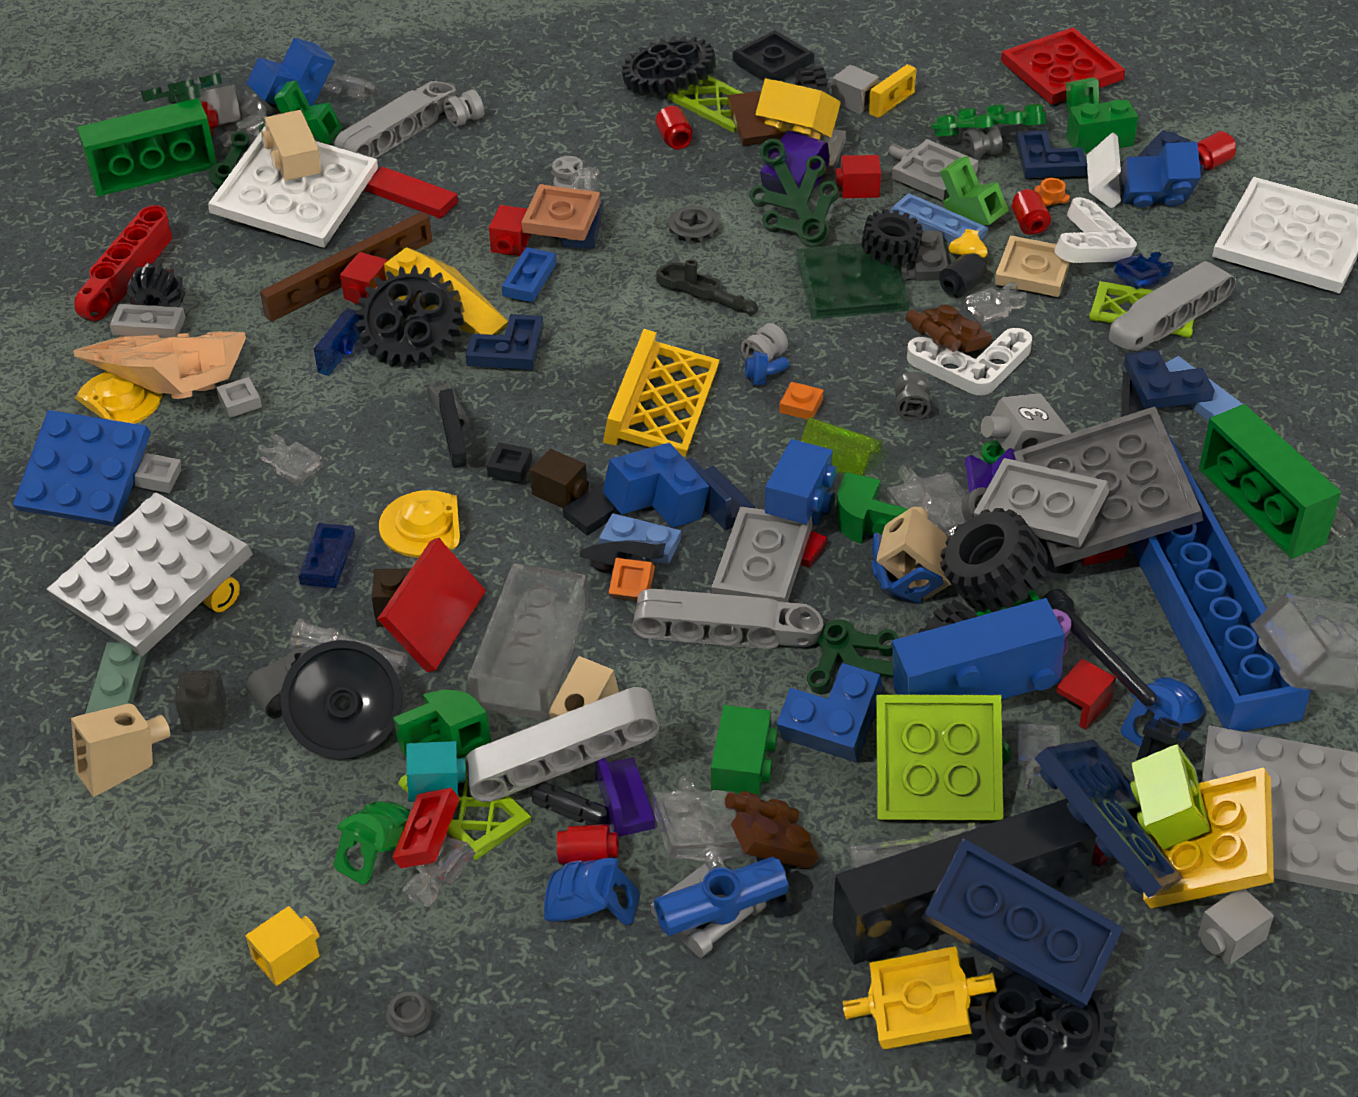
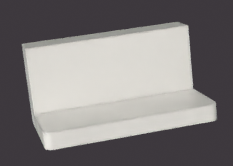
M1111 133L1087 154L1089 192L1104 204L1113 208L1121 201L1119 185L1121 166L1118 136Z

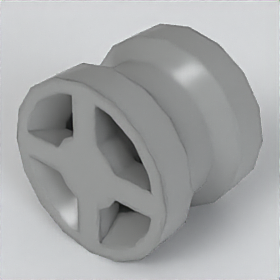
M563 156L553 162L554 186L580 190L583 188L584 178L581 175L583 163L579 158Z

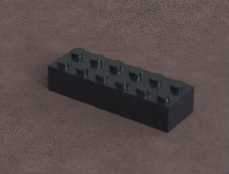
M1066 798L835 874L832 924L853 965L864 961H879L890 952L905 947L910 949L917 948L931 938L948 934L921 919L963 838L1062 894L1073 895L1084 886H1087L1097 835L1087 823L1082 824L1075 819L1067 808L1069 801Z

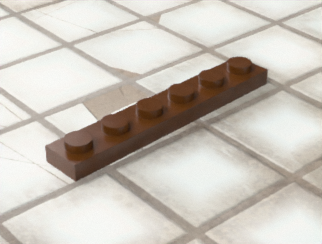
M423 211L261 290L260 296L264 316L273 322L341 288L340 274L359 252L389 261L406 247L417 250L433 242L430 217Z

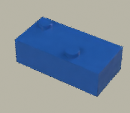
M1047 598L895 639L892 640L893 689L896 695H1001V700L1034 690H1046L1061 682L1065 634Z

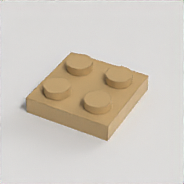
M1010 235L995 275V285L1059 297L1071 262L1065 261L1056 255L1054 249L1057 244Z

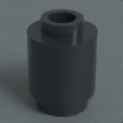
M976 253L961 255L940 272L939 280L943 291L956 298L962 297L984 279L987 266L983 258Z

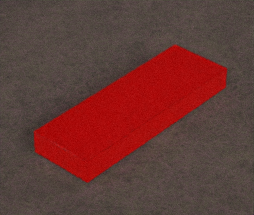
M383 166L375 172L364 188L366 192L412 209L423 211L440 219L458 203V195L455 192Z

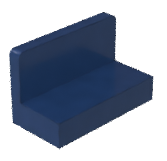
M691 457L686 459L710 486L704 510L725 531L734 526L740 507L755 508L715 466L703 470Z

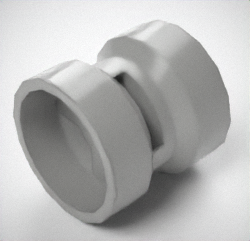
M473 89L463 92L461 97L452 96L444 100L443 105L447 119L456 128L464 125L469 119L475 121L484 116L482 100Z
M773 323L763 325L758 329L756 335L749 336L741 344V352L745 360L752 357L753 351L767 353L768 362L772 361L773 357L780 356L788 348V340L785 333Z

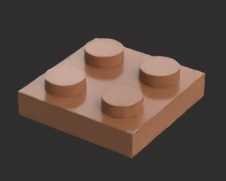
M539 184L522 220V232L539 236L584 241L601 203L600 192Z

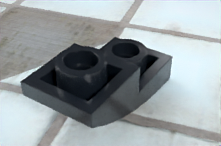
M648 540L607 542L582 549L579 557L591 560L590 566L612 570L615 559H626L627 553L630 560L650 562L651 559L663 558L666 543Z

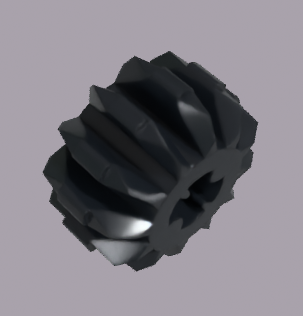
M148 262L144 267H137L133 272L127 285V294L130 296V303L133 305L180 307L185 297L186 288L183 286V278L174 275V269L166 270L162 264L155 267Z

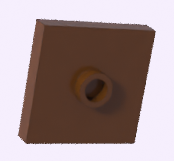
M761 91L732 94L727 97V105L742 146L764 143L769 139L781 140L785 134L775 130L774 127L764 125L765 119L755 115Z

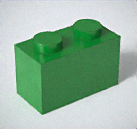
M1117 99L1111 102L1088 103L1082 106L1070 107L1066 138L1072 148L1082 147L1084 153L1091 152L1111 133L1118 136L1119 148L1134 146L1138 115L1128 99Z
M723 705L711 764V792L723 794L733 792L740 794L746 791L757 794L760 798L762 783L769 784L771 779L772 759H767L768 751L775 752L777 745L778 728L771 727V710Z

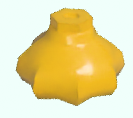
M965 229V233L961 237L950 243L949 252L957 255L976 253L984 259L988 255V248L980 240L978 231Z

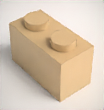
M297 110L265 117L266 131L261 132L263 144L266 150L271 149L270 156L275 170L280 169L284 180L287 181L321 173L319 148L302 111Z

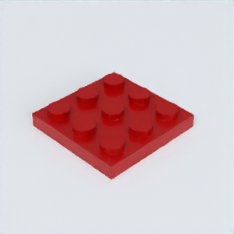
M1074 27L1004 50L1001 55V62L1051 105L1066 100L1067 82L1094 77L1099 80V88L1124 80L1126 70Z

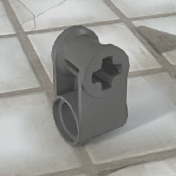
M297 648L272 664L258 669L248 678L246 689L267 717L273 719L282 716L281 690L284 679L295 661L311 648Z

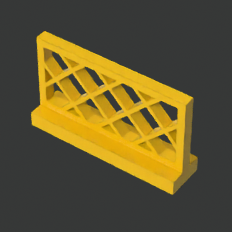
M643 329L608 415L603 443L617 446L619 439H623L651 448L670 442L682 456L686 457L720 360L655 341L657 332ZM662 355L672 358L674 363L663 366L657 357ZM700 366L709 369V371L696 375L690 367ZM681 370L687 378L675 382L670 373ZM661 377L666 385L654 388L649 380ZM694 386L699 394L687 397L682 389ZM673 392L679 401L666 404L661 396ZM652 399L658 407L646 411L640 402ZM686 409L691 417L679 420L673 412ZM665 415L670 424L658 427L652 420L653 418ZM644 422L649 430L640 432L629 428L631 425ZM677 431L683 442L681 444L667 440L664 435Z

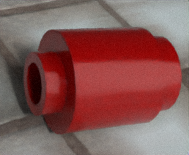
M677 106L663 108L657 114L655 124L664 142L676 150L687 147L691 143L693 131L683 111Z
M1218 131L1197 142L1199 163L1204 165L1203 171L1205 169L1210 171L1231 160L1236 153L1235 140L1224 131Z
M1026 189L1014 196L1012 211L1021 231L1027 235L1039 234L1045 231L1050 225L1051 216L1040 194Z
M609 824L568 826L567 831H558L557 857L559 865H565L578 860L585 862L603 858H618V833H611Z

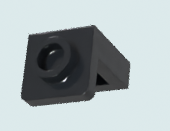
M1159 717L1158 720L1152 718L1143 729L1142 734L1144 738L1136 761L1175 744H1178L1185 754L1192 733L1182 730V724L1165 717Z

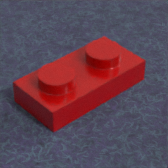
M452 788L417 795L392 856L401 869L436 862L460 800Z

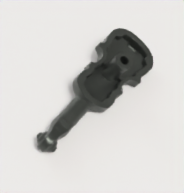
M686 260L685 264L680 262L667 263L656 271V281L663 286L687 291L699 298L710 299L733 308V310L744 309L745 313L749 315H754L758 312V305L755 301L745 300L743 295L736 296L721 290V281L719 279L697 273L698 262L696 260Z

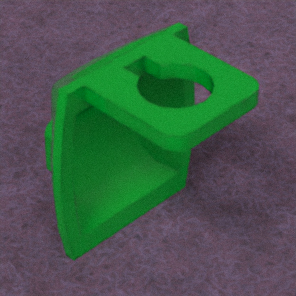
M374 801L365 805L364 809L345 818L337 826V829L342 831L334 860V868L362 885L368 883L371 880L378 852L382 853L396 849L410 811L394 802ZM357 842L362 844L360 851L364 858V865L360 870L353 868L347 857L349 848L356 846Z

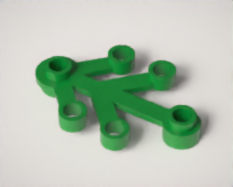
M997 104L987 106V113L976 116V108H964L958 110V117L956 118L955 115L937 116V121L931 123V129H934L935 136H952L959 134V128H987L994 126V124L1022 123V125H1040L1047 123L1046 110H1043V104H1029L1024 106L1025 111L1005 112V105Z

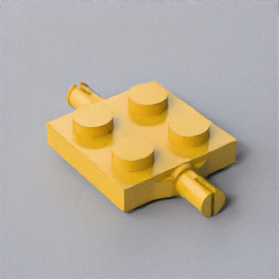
M954 946L871 962L872 983L869 989V996L848 1001L844 1000L843 1010L846 1020L872 1015L877 1023L879 1043L882 1050L971 1034L968 1014L971 1001L970 996L997 992L993 973L966 978L961 967L958 949Z

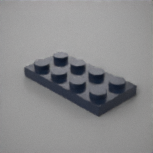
M964 838L959 843L921 919L1080 1009H1083L1088 1004L1123 929L1120 925Z

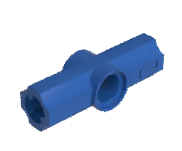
M770 857L736 870L723 867L714 868L705 875L703 882L655 898L654 909L663 933L672 936L707 922L720 925L728 924L737 918L740 910L787 894L789 884L780 860ZM716 895H726L728 897H717Z

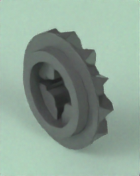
M683 207L670 215L668 219L669 233L675 234L677 240L685 238L687 243L691 240H697L701 243L703 238L711 239L713 233L718 231L719 219L712 210L705 207Z

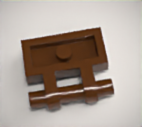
M940 305L938 308L923 310V313L910 310L905 318L907 322L912 324L913 330L921 335L927 334L932 338L934 344L942 349L948 348L952 352L957 351L959 348L964 352L988 348L993 336L983 330L979 323L968 320L960 315L956 308L949 305Z
M746 791L740 794L729 792L726 795L725 807L735 810L737 816L730 825L745 854L764 859L774 857L782 863L808 869L817 861L819 856L810 841L809 833L800 825L795 824L799 819L798 809L789 807L787 802L774 798L769 801L761 800L757 794Z

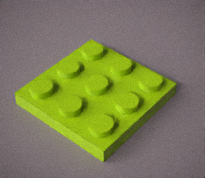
M876 695L877 820L999 821L1003 819L1001 695Z

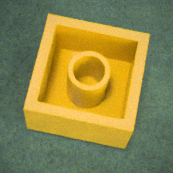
M765 78L755 115L765 119L764 125L774 127L777 131L786 133L789 130L820 140L821 135L832 137L841 101L821 90Z

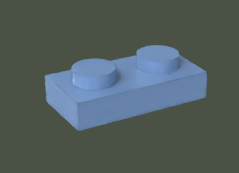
M612 513L599 537V544L623 540H648L666 543L663 558L651 560L669 564L681 541V530Z

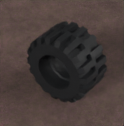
M995 508L992 512L987 509L981 511L978 516H970L963 525L959 524L954 529L955 533L953 536H949L945 542L947 547L941 551V558L943 560L940 562L945 577L971 608L975 607L981 612H986L988 609L991 612H997L1002 607L1006 609L1014 607L1015 602L1019 600L1022 602L1028 597L1027 594L1031 590L1035 591L1039 586L1038 579L1043 578L1046 570L1044 566L1048 564V557L1045 555L1046 550L1021 515H1017L1015 511L1010 509L1005 511L1003 508Z

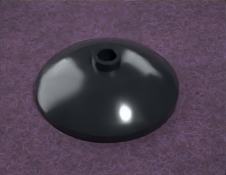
M349 640L329 641L306 651L289 669L281 690V711L291 735L308 751L329 759H352L375 750L393 732L395 728L393 717L400 715L402 708L400 681L389 661L372 647ZM339 699L349 700L350 707L345 711L336 709L335 704Z

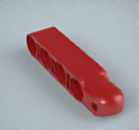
M152 205L143 208L91 267L89 271L90 278L77 292L74 299V309L78 316L91 321H99L104 318L115 303L122 300L127 294V285L137 267H144L148 262L152 264L170 243L172 232L167 210L164 207ZM97 312L98 315L91 316L90 313Z

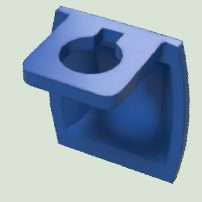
M879 533L874 534L872 543L874 561L871 564L874 577L881 585V591L898 599L920 604L922 597L944 584L942 576L923 567L916 568L898 579L877 562L882 535ZM925 579L929 581L921 587H913L911 589L908 587L910 583L916 580Z
M1169 677L1157 678L1155 682L1146 684L1157 696L1154 705L1145 706L1131 694V697L1136 700L1121 727V734L1141 747L1144 737L1137 733L1135 727L1139 716L1147 715L1150 710L1155 713L1154 719L1157 720L1159 717H1165L1175 720L1180 724L1195 722L1205 714L1202 700L1190 686Z
M603 858L585 862L581 860L570 862L561 869L554 871L548 881L544 902V919L546 921H565L583 917L607 907L622 924L629 925L633 923L640 892L618 868L619 861L617 859ZM621 886L624 889L627 897L625 909L620 906L613 887Z

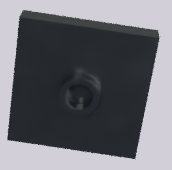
M774 30L732 52V61L763 80L767 78L780 81L797 72V69L805 68L814 63V53Z

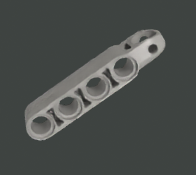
M430 81L415 91H409L342 131L335 139L334 147L376 159L435 123L439 115L445 112L444 100L452 96L457 97L456 88L448 83Z
M1202 262L1137 300L1128 312L1116 318L1111 324L1109 340L1122 348L1138 351L1153 341H1159L1225 301L1235 287L1236 278L1210 262Z
M646 589L638 594L632 623L633 632L645 639L773 649L778 645L810 647L818 642L824 626L819 612L807 604L778 602L774 599L664 589ZM807 612V613H809L811 616H810V617H804V616L801 615V613Z

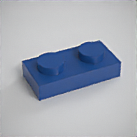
M526 247L504 281L502 295L504 297L534 302L557 264L556 253Z

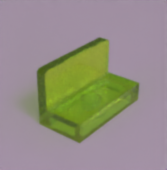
M808 417L801 442L832 449V465L836 466L837 472L843 474L849 472L864 476L871 453L878 454L882 445L881 440Z

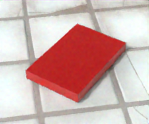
M440 538L430 540L378 617V620L426 672L435 671L486 590Z

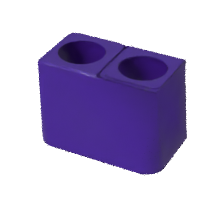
M789 130L784 134L780 141L787 152L785 163L798 188H800L807 170L806 161L809 157L814 155L822 157L827 170L830 162L828 143ZM775 152L771 154L770 159L777 158L780 153ZM814 163L811 166V169L817 170L818 168H820L821 164ZM765 164L760 171L762 186L766 187L769 191L787 195L775 169ZM822 176L817 178L814 188L816 187Z

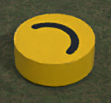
M229 576L203 600V603L215 612H224L235 603L240 591L239 582Z

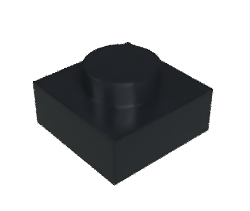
M498 442L487 464L488 477L522 483L533 460L532 449Z

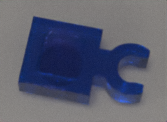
M1160 252L1151 253L1147 259L1141 254L1118 260L1114 272L1123 278L1126 284L1139 289L1159 282L1160 277L1168 276L1174 263L1172 261L1167 263L1160 262L1162 255Z

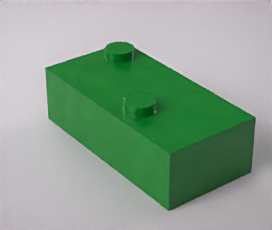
M198 98L77 127L89 177L97 197L209 170L217 163L208 119Z
M1245 403L1209 418L1198 470L1291 559L1327 544L1341 491Z

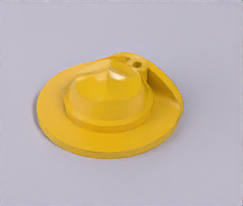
M107 371L86 382L74 399L102 419L136 424L149 417L158 408L162 400V393H155Z
M424 490L397 498L385 508L379 520V532L383 542L391 550L401 555L418 558L430 540L440 538L450 550L456 548L460 541L457 495Z

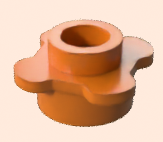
M1044 179L1041 185L1036 186L1034 192L1042 197L1045 206L1057 205L1059 203L1065 204L1070 201V196L1065 193L1066 184L1060 179Z

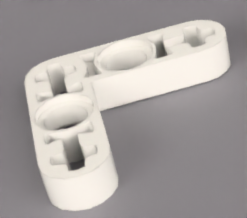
M1081 197L1074 198L1067 216L1083 233L1061 234L1054 249L1056 255L1071 263L1130 260L1137 245L1136 241L1093 201Z
M1021 328L1008 329L977 359L959 351L952 352L948 348L942 349L934 344L931 338L916 337L908 343L907 361L912 366L971 394L987 395L1030 354L1032 336L1028 331ZM994 359H1000L1005 361L1006 363L995 364L990 361ZM955 364L959 367L956 369H948L945 368L943 365Z

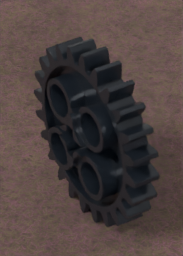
M683 36L680 40H676L675 37H672L667 42L664 39H660V43L657 44L651 42L649 43V48L640 47V53H631V58L625 59V65H622L623 71H621L624 84L628 90L632 89L634 94L640 92L641 96L650 93L651 97H654L658 93H662L664 97L671 91L674 94H678L680 89L688 91L689 85L698 86L700 85L699 80H707V74L714 73L713 68L716 67V57L711 44L705 43L704 39L697 41V38L693 37L687 40L686 36Z
M414 265L411 273L406 274L401 266L398 276L394 277L388 270L386 271L388 280L384 282L376 277L377 288H365L369 298H359L358 301L362 309L355 311L359 320L355 323V326L360 333L359 338L362 344H366L368 353L370 355L376 353L375 355L380 363L387 358L390 367H393L398 361H401L403 369H407L410 362L414 361L417 368H421L422 360L427 359L433 365V355L437 353L442 357H446L443 347L455 348L452 336H462L459 326L465 324L463 314H461L465 310L463 303L459 302L461 300L458 290H454L451 280L444 282L443 275L440 272L432 278L431 270L428 267L422 274H419L417 266ZM400 296H407L402 301H395ZM430 305H438L433 310H426ZM394 324L393 328L382 330L385 326ZM417 334H426L421 339H413Z
M1004 966L1003 972L995 967L990 968L989 974L993 973L997 992L971 996L970 1008L968 1010L971 1027L969 1039L977 1040L976 1055L989 1054L986 1064L988 1069L1001 1065L1003 1067L1001 1080L1003 1081L1010 1078L1013 1074L1019 1076L1018 1086L1020 1089H1023L1027 1082L1032 1080L1035 1081L1038 1093H1042L1045 1082H1051L1054 1089L1059 1093L1062 1091L1064 1080L1067 1079L1071 1085L1078 1088L1082 1074L1092 1080L1095 1077L1097 1066L1105 1067L1108 1053H1112L1117 1027V1022L1112 1020L1115 1009L1114 1005L1105 1004L1106 990L1093 991L1088 1004L1083 1009H1080ZM1046 994H1047V995H1052V996H1054V997H1056V998H1054V999H1053V998H1048V997H1046V996H1044V995H1046ZM1004 1010H1012L1018 1014H1008ZM1066 1030L1076 1031L1079 1035L1070 1034ZM1026 1046H1034L1040 1050L1033 1051L1026 1048Z

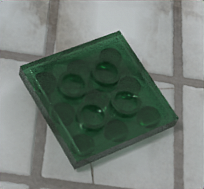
M861 243L823 247L812 246L796 249V261L810 318L822 319L909 311V299L898 262L896 266H890V261H885V264L879 263V258L872 260L870 254L866 255L863 252L864 248H861Z

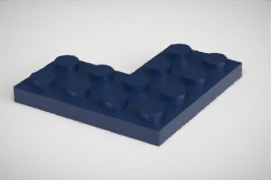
M1095 740L1046 747L1034 758L1041 766L1039 774L1051 788L1055 790L1059 788L1069 801L1067 808L1080 823H1087L1097 835L1095 842L1109 858L1113 859L1115 857L1126 870L1123 873L1126 881L1137 893L1142 894L1144 892L1149 898L1170 889L1183 878L1131 816L1141 810V805L1133 795L1129 780Z

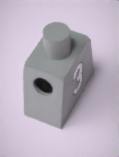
M1038 393L1002 397L991 416L984 417L981 422L983 436L996 438L1005 452L1009 448L1018 451L1071 434L1070 430L1043 395Z

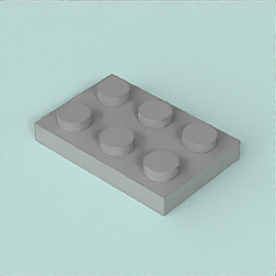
M1004 458L975 509L974 516L980 515L981 511L987 509L990 512L995 508H1003L1005 511L1010 509L1015 511L1017 515H1021L1036 537L1081 547L1110 491L1108 481Z
M740 507L711 587L712 594L774 599L778 602H788L812 530V516L806 525L766 514L763 509Z

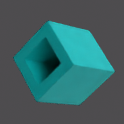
M456 741L407 743L408 802H415L418 794L452 788L458 795V783L466 782L465 758H457Z

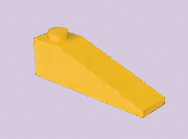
M407 247L384 264L385 273L389 270L394 277L399 275V268L401 266L406 274L411 273L412 267L416 265L419 274H422L428 267L431 270L432 278L440 272L443 275L444 282L451 280L454 290H458L461 300L459 302L463 303L465 312L461 313L465 320V324L459 326L461 330L469 334L498 335L507 327L508 320L456 268ZM400 296L398 298L404 300L407 296ZM430 305L426 310H433L438 305Z

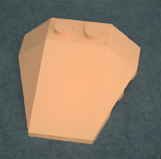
M221 331L208 332L198 337H190L189 333L177 334L178 337L160 338V334L120 336L75 349L73 352L74 357L155 393H170L173 399H181L193 396V390L207 391L215 389V383L229 379L246 336L245 332Z

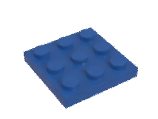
M48 410L13 506L19 511L116 527L120 523L134 483V475L139 468L151 431L146 425Z

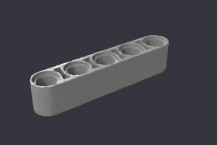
M642 687L629 688L472 750L465 760L471 796L481 802L494 801L654 738L659 731V725L651 693Z

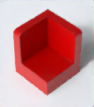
M1082 658L1057 685L1058 694L1082 707L1080 727L1086 730L1111 703L1116 677Z

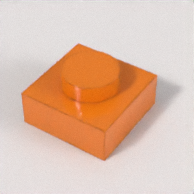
M791 382L779 403V413L812 421L823 401L824 390Z
M616 558L608 594L612 598L637 601L638 594L641 591L651 589L655 566L652 562Z

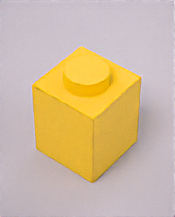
M290 906L245 935L253 961L275 986H278L320 957L316 943L319 933L315 925L307 916L300 918Z

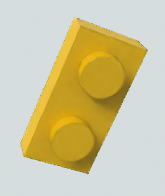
M906 64L874 86L869 93V114L879 118L915 93L917 68Z

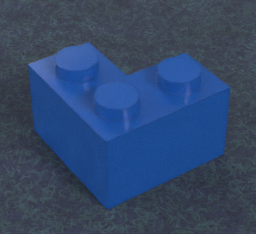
M294 37L282 63L258 57L246 84L265 102L276 104L274 97L286 82L296 80L309 105L313 106L335 60L318 44Z
M1165 143L1159 156L1127 157L1121 168L1124 204H1133L1135 207L1141 208L1150 206L1153 203L1179 206L1186 202L1201 179L1198 143Z
M791 439L765 486V513L806 525L812 516V524L818 525L823 514L831 512L835 501V493L831 492L837 471L836 466L832 465L833 450Z
M669 442L609 459L603 494L621 514L653 506L669 526L674 528L702 518L710 486Z
M842 663L829 699L790 687L777 721L781 738L857 763L876 714V695H882L884 692L880 674Z

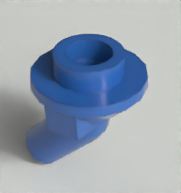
M753 351L752 357L745 360V378H751V384L754 386L765 384L767 376L788 369L789 361L785 357H780L768 362L767 353Z

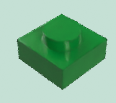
M1092 77L1066 83L1068 113L1070 107L1082 106L1088 103H1099L1098 79Z

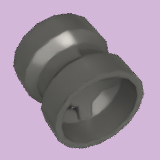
M995 124L992 127L982 128L979 131L969 129L962 133V149L966 156L980 159L985 153L988 156L1000 154L1002 151L1001 133Z
M917 372L905 373L898 377L895 382L896 411L902 419L921 420L931 410L930 384L927 377Z

